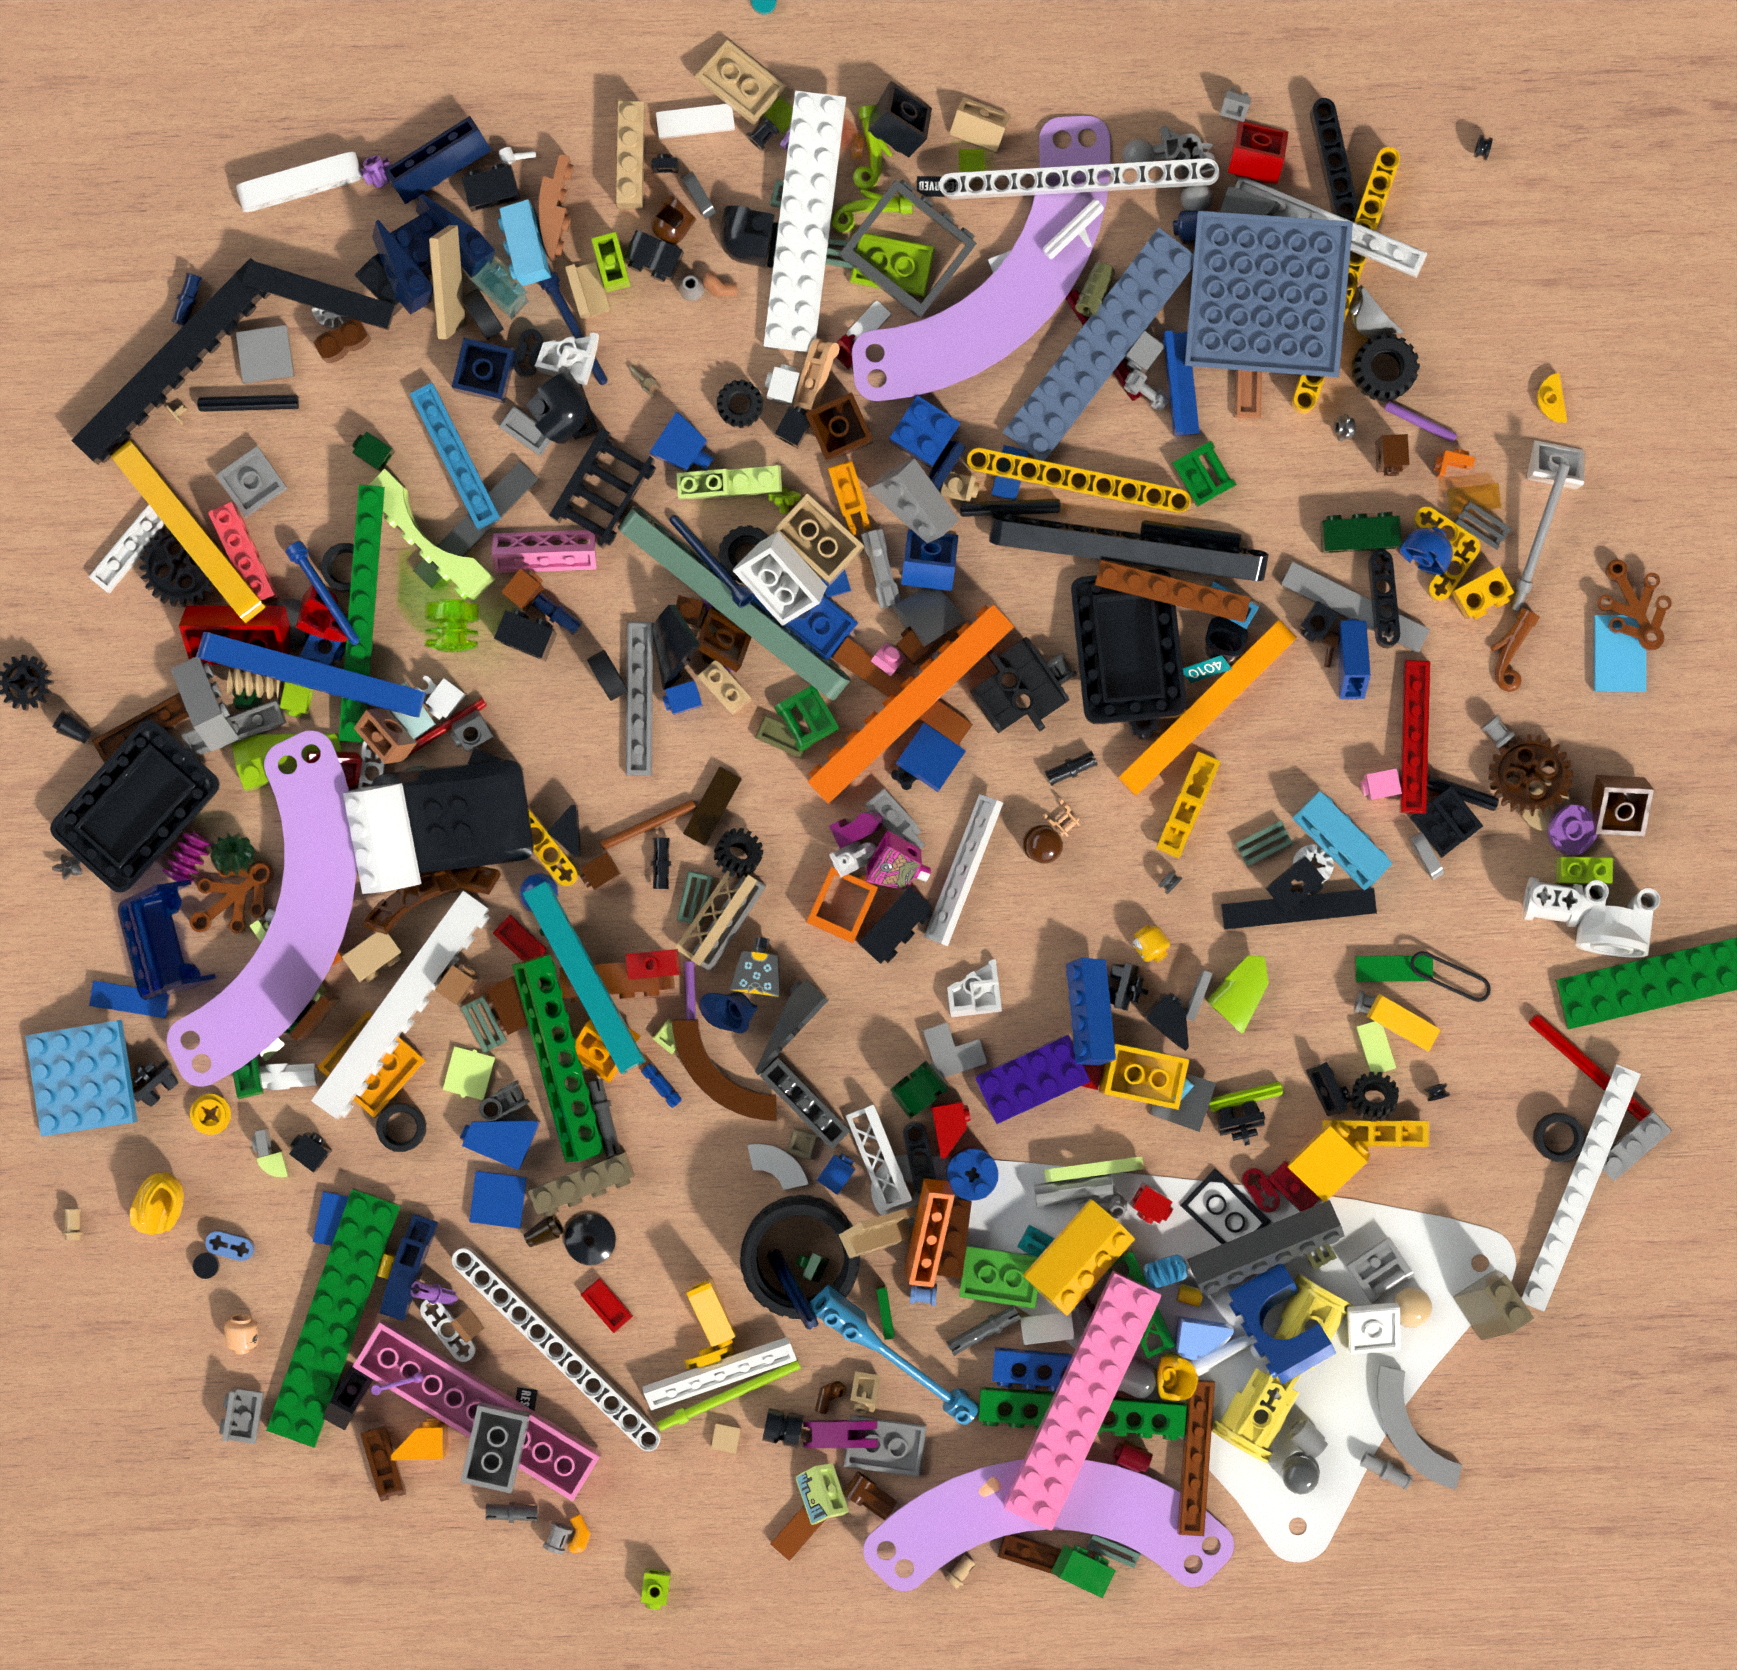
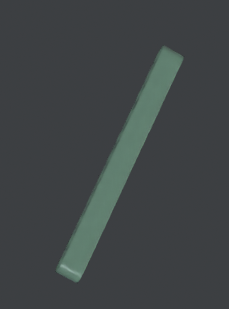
M633 506L618 526L621 533L823 695L831 700L837 699L851 680L844 671L830 660L823 659L818 655L820 653L808 643L804 644L798 638L800 637L788 627L785 629L780 625L772 614L761 610L758 607L760 605L754 600L747 606L739 608L732 600L731 590L698 554L638 507Z

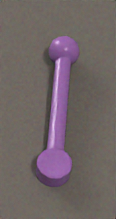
M415 1373L413 1377L385 1385L375 1384L372 1386L371 1392L374 1395H379L386 1389L414 1381L420 1383L423 1381V1375Z

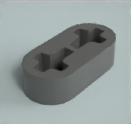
M690 172L683 176L681 179L704 219L716 214L712 203L695 174Z

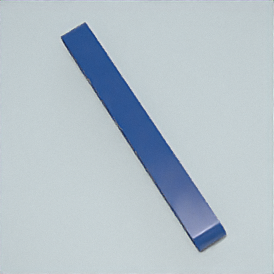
M203 632L196 657L210 662L417 718L420 717L426 695L425 692L208 632Z

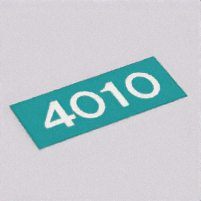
M1220 655L1183 668V673L1190 683H1194L1232 670L1224 657Z

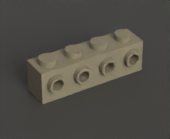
M625 1151L534 1187L528 1193L537 1215L544 1213V1216L547 1217L559 1212V1206L568 1204L569 1207L582 1203V1197L589 1194L593 1198L607 1193L606 1188L614 1184L616 1188L631 1183L630 1178L634 1177L635 1173Z

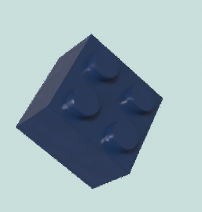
M463 338L452 384L453 390L458 393L505 403L516 355L514 349Z

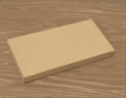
M449 225L429 239L438 339H448L466 325L464 303L461 300L463 298L458 225Z

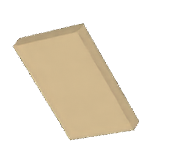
M728 39L725 40L695 75L697 81L753 125L761 119L786 90V85Z

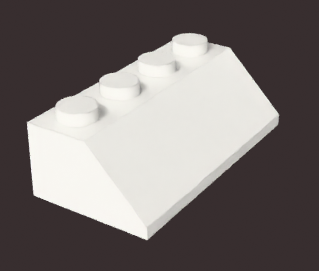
M402 783L362 787L343 793L362 894L386 892L421 884Z

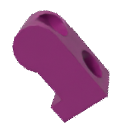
M869 810L859 814L855 821L849 824L845 818L829 825L841 849L878 831L883 825V818L876 810Z

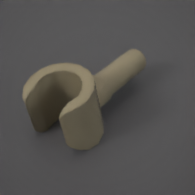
M634 365L629 368L639 379L641 388L648 395L654 396L650 392V388L653 385L661 389V385L655 379L646 377Z

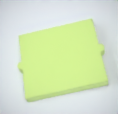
M454 1046L443 1090L460 1094L462 1098L468 1096L484 1101L495 1057L478 1053L476 1049L471 1051Z

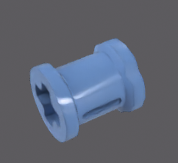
M937 1283L934 1284V1287L911 1285L910 1304L920 1302L931 1303V1306H935Z

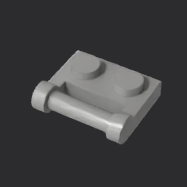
M1387 1237L1346 1265L1372 1304L1378 1300V1296L1405 1278L1410 1279L1414 1276L1413 1271L1390 1237ZM1398 1264L1400 1267L1399 1271L1371 1289L1368 1284L1369 1282Z

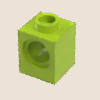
M285 682L280 708L286 710L285 715L301 718L302 713L309 714L314 690Z

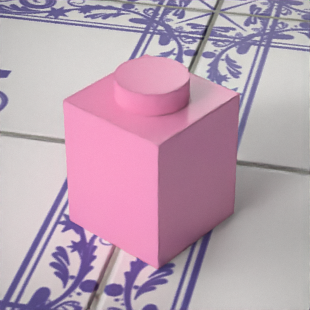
M1397 768L1363 775L1364 780L1361 781V790L1363 796H1367L1368 800L1402 794Z

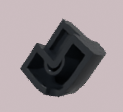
M726 206L720 229V243L724 252L732 260L739 263L765 267L775 215L751 210L749 207Z
M570 371L560 373L537 388L538 393L526 404L538 421L535 427L549 440L561 444L566 443L587 421L585 419V401H588Z

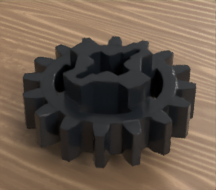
M22 655L21 661L17 657H11L13 664L10 665L4 662L3 666L6 670L5 672L0 671V676H2L0 686L3 688L0 690V695H6L3 702L9 704L13 701L12 708L18 709L21 705L23 710L28 711L30 704L33 708L37 709L38 701L47 702L44 697L45 693L52 694V691L47 689L48 685L54 684V681L47 678L52 672L50 670H43L46 663L40 662L37 664V657L32 656L29 661L27 655ZM31 667L39 673L40 677H35L32 674ZM17 669V673L10 678L12 672ZM25 679L35 682L29 683L25 685V687L19 684H15L16 682H21ZM10 688H14L18 692L19 699L12 694ZM37 688H40L38 693L34 697H32V693Z

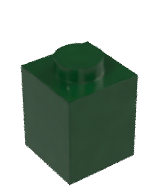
M367 431L364 436L360 434L352 445L355 448L352 453L380 473L395 452Z

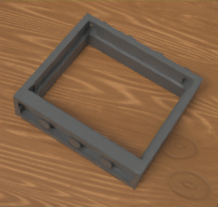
M895 180L838 255L920 318L977 243L973 240L975 236L964 227L960 230L953 225L955 220L943 211L941 214L932 208L934 204L923 195L921 198L916 196L912 192L914 188L904 180H901V182ZM896 192L965 245L922 303L915 300L853 251V248Z

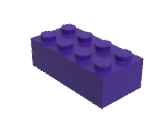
M1069 1033L975 1076L996 1125L1090 1082L1083 1064H1076L1074 1044Z

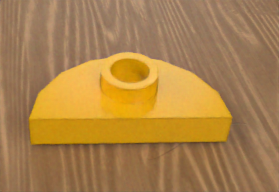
M1558 372L1550 375L1541 383L1537 391V405L1540 412L1555 423H1567L1560 374Z
M732 1344L720 1349H713V1347L708 1346L698 1350L699 1355L684 1359L683 1361L687 1369L699 1368L720 1361L721 1358L732 1356L734 1349Z

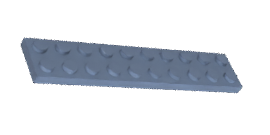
M1158 227L1104 298L1095 316L1091 315L1004 429L1003 433L1036 459L1046 461L1192 270L1194 254Z

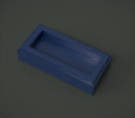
M949 442L928 475L937 490H939L966 448L959 442Z

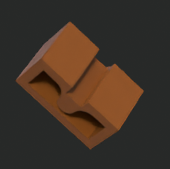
M520 568L501 593L526 613L540 592H543L545 588L542 587L541 582L543 580L530 569L525 572Z

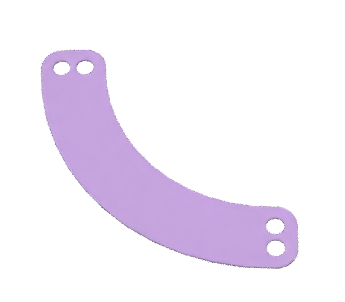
M1069 116L1051 119L1043 126L1039 136V168L1110 164V133L1103 121L1094 116ZM1084 129H1090L1096 134V143L1091 147H1084L1078 141V134ZM1058 131L1069 133L1071 136L1069 147L1065 149L1057 148L1053 143L1054 134ZM1101 172L1097 179L1098 182L1101 184L1108 183L1110 173ZM1077 173L1072 178V183L1075 185H1082L1086 181V176L1082 173ZM1055 174L1050 175L1047 178V185L1050 187L1057 186L1060 183V177ZM1108 191L1035 195L1024 229L1013 249L999 268L978 289L957 304L924 320L894 328L871 330L861 334L856 339L852 348L854 383L858 392L868 400L885 401L908 398L940 390L975 376L1001 361L1026 342L1053 315L1073 288L1086 265L1100 230ZM1094 199L1098 200L1104 207L1103 211L1085 228L1092 246L1088 248L1081 237L1077 235L1053 259L1048 258L1043 253V247ZM871 344L882 346L885 352L884 358L879 362L869 361L866 357L868 346ZM874 369L882 370L886 374V383L879 388L871 386L867 379L870 371Z
M304 731L273 746L265 757L264 768L276 797L284 836V873L281 893L268 931L254 956L241 973L220 994L201 1008L176 1021L169 1029L167 1035L168 1049L180 1074L192 1085L208 1086L240 1069L267 1049L288 1029L314 997L330 970L343 940L353 904L357 875V863L343 793L349 792L345 774L331 741L327 736L318 731ZM308 744H314L320 749L321 756L315 763H307L302 758V749ZM290 755L296 759L297 769L295 772L283 774L279 770L278 762L281 757ZM195 1031L199 1035L200 1043L197 1048L188 1050L182 1046L181 1036L184 1032ZM206 1054L211 1059V1067L207 1072L199 1073L194 1070L192 1060L196 1055Z
M1024 1459L985 1466L951 1478L922 1493L895 1511L866 1538L863 1546V1555L866 1563L891 1588L897 1591H911L920 1586L940 1567L979 1544L1015 1533L1048 1530L1004 1509L1003 1503ZM1086 1459L1053 1527V1530H1072L1095 1534L1122 1543L1142 1553L1160 1565L1179 1583L1188 1587H1197L1208 1582L1228 1562L1234 1550V1540L1229 1530L1207 1511L1204 1536L1177 1534L1179 1491L1147 1475L1117 1465ZM991 1477H995L999 1481L1001 1489L986 1497L980 1495L979 1489ZM1210 1536L1216 1537L1220 1541V1549L1214 1555H1208L1202 1550V1542ZM890 1541L895 1545L896 1553L891 1559L884 1560L878 1556L877 1547L881 1542ZM1189 1555H1197L1202 1560V1567L1196 1573H1189L1184 1568V1561ZM901 1559H908L914 1565L913 1573L905 1578L898 1576L895 1572V1565Z

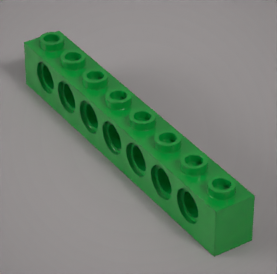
M550 955L537 956L512 964L565 1162H579L604 1153L602 1137L598 1133L595 1122L596 1115L589 1100V1089L585 1084L582 1074V1063L578 1059L576 1052V1041L570 1030L569 1015L563 1004L562 989L557 982L555 964ZM539 979L541 981V988L538 985ZM546 1004H547V1006H548V1012H547V1013H546V1011H545V1005H546ZM552 1029L555 1032L554 1038L552 1036ZM559 1053L561 1055V1062L558 1059ZM566 1078H567V1080H568V1086H567V1087H566V1085H565V1080H566ZM573 1103H574V1106H575L574 1112H573V1110H572V1104H573Z
M980 1386L978 1420L983 1421V1425L998 1426L999 1422L1009 1423L1011 1428H1024V1424L1035 1425L1034 1429L1038 1430L1055 1392ZM1114 1397L1108 1409L1114 1412V1419L1111 1422H1102L1097 1434H1101V1430L1111 1431V1435L1127 1436L1128 1432L1137 1433L1139 1438H1152L1154 1434L1163 1435L1165 1440H1178V1436L1184 1437L1187 1406L1185 1402ZM1002 1402L1010 1403L1012 1405L1011 1412L1001 1414L998 1411L999 1404ZM1026 1405H1036L1038 1408L1037 1413L1034 1416L1025 1415L1023 1409ZM1131 1412H1137L1140 1414V1420L1136 1424H1129L1126 1422L1127 1415ZM1156 1414H1162L1166 1417V1421L1162 1426H1154L1152 1424V1418Z

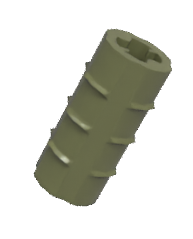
M1096 262L1075 305V309L1079 313L1087 317L1097 314L1100 304H1102L1103 298L1107 294L1108 287L1112 284L1111 281L1115 274L1113 267L1103 262Z

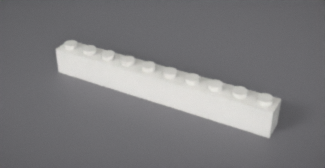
M462 891L311 1100L313 1103L338 1120L341 1116L345 1118L354 1106L351 1104L352 1100L356 1095L361 1097L369 1086L366 1081L370 1075H377L384 1065L381 1061L386 1053L391 1055L398 1046L399 1042L396 1039L401 1032L406 1034L415 1022L412 1020L414 1014L417 1011L421 1013L430 1000L427 999V996L432 990L435 991L443 979L442 976L446 970L458 963L460 958L457 955L462 948L467 950L475 939L472 934L477 927L482 929L490 918L487 915L489 912L487 907Z

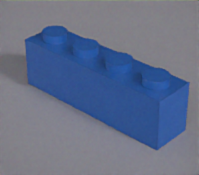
M1079 958L1066 963L1076 1064L1103 1065L1116 1060L1106 960Z

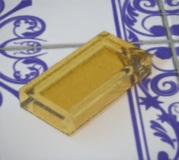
M1498 483L1446 490L1450 515L1459 514L1468 500L1484 511L1502 508ZM1470 508L1469 511H1468V513L1476 512V511H1474L1473 509Z

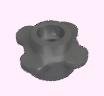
M1344 414L1343 417L1338 416L1335 422L1334 432L1337 435L1338 441H1342L1343 438H1352L1355 434V420L1349 418L1348 414Z

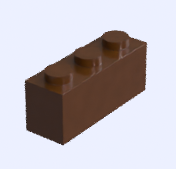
M954 1197L937 1271L939 1276L963 1277L971 1200Z

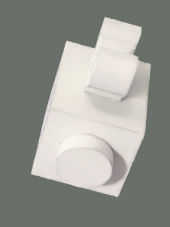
M424 676L423 679L429 684L428 688L421 690L416 686L415 689L425 692V696L430 695L425 702L430 706L427 711L439 720L442 716L449 719L467 695L444 678L437 686L430 677Z

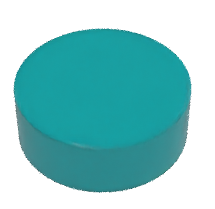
M751 0V4L755 12L767 15L774 11L777 0Z

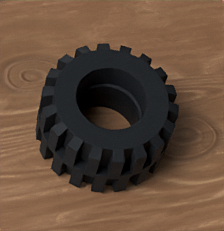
M1380 334L1378 337L1370 338L1357 351L1356 357L1352 362V377L1356 379L1354 382L1356 387L1360 386L1362 389L1361 393L1364 395L1367 393L1370 395V399L1373 400L1376 398L1380 399V401L1394 400L1402 396L1412 387L1418 377L1417 371L1420 369V363H1417L1419 357L1417 353L1413 352V345L1405 343L1406 339L1403 337L1400 339L1396 338V334H1390L1389 336ZM1388 354L1396 359L1400 371L1395 380L1389 382L1382 381L1374 375L1371 362L1376 355Z

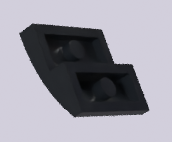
M1452 786L1427 803L1426 814H1413L1409 817L1417 829L1423 833L1440 858L1444 857L1483 827L1482 823Z

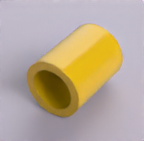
M387 1252L383 1254L377 1276L389 1279L396 1255Z
M1181 1284L1176 1301L1200 1307L1203 1296L1200 1289Z

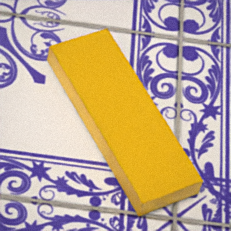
M1378 994L1366 1017L1427 1052L1430 1051L1441 1029Z

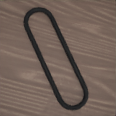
M1425 951L1417 952L1411 958V969L1417 976L1472 1001L1482 1002L1490 995L1491 987L1489 982L1477 974ZM1420 955H1425L1485 983L1487 992L1482 998H1475L1424 975L1415 969V959Z

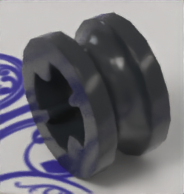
M1479 135L1474 157L1482 156L1483 160H1487L1492 146V137L1485 139L1483 135Z
M1447 1083L1425 1088V1092L1429 1094L1427 1101H1435L1450 1096V1093L1445 1090Z

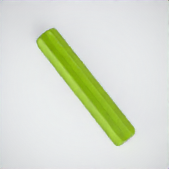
M1277 1081L1213 1097L1209 1103V1109L1211 1112H1215L1221 1108L1236 1107L1247 1102L1280 1096L1283 1094L1282 1084Z

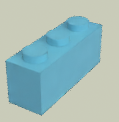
M527 199L499 208L501 218H498L501 232L506 235L507 241H504L503 244L507 256H511L512 264H509V270L512 278L517 279L522 286L551 278L539 223L533 205Z

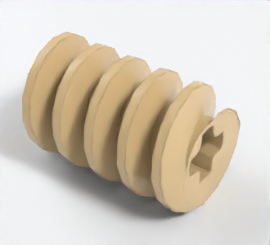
M229 668L227 694H230L235 687L236 694L241 695L245 688L247 696H251L253 691L256 690L257 697L261 698L264 691H266L267 698L271 699L276 692L277 699L279 700L281 681L240 669Z

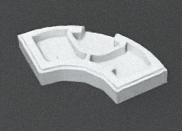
M768 1144L747 1145L752 1169L764 1170L773 1174L780 1181L783 1190L808 1185L807 1177L801 1165L784 1150Z

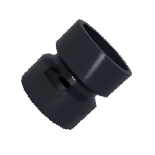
M769 1408L762 1441L776 1444L781 1440L783 1445L797 1448L804 1415L792 1412L784 1415L783 1410Z

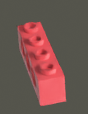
M229 502L209 511V516L231 564L264 604L278 598V594L237 505Z

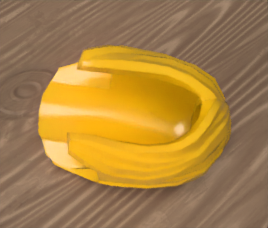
M166 1171L154 1172L147 1177L139 1187L132 1202L130 1224L137 1231L144 1234L155 1235L170 1231L180 1217L183 1207L184 1192L181 1182L172 1173Z

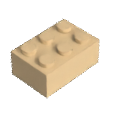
M808 493L773 530V534L778 531L809 567L829 586L864 549V545Z

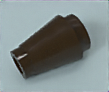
M555 1215L547 1216L525 1233L524 1239L529 1247H533L558 1239L564 1230L561 1222Z

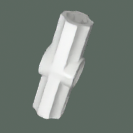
M276 1063L265 1064V1066L259 1067L263 1088H267V1090L290 1089V1087L317 1085L318 1071L316 1063L295 1065Z

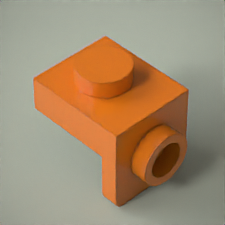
M1454 449V452L1445 450L1441 456L1437 455L1434 471H1437L1436 478L1442 479L1445 476L1447 465L1470 470L1474 466L1475 457L1469 456L1470 452L1462 449Z

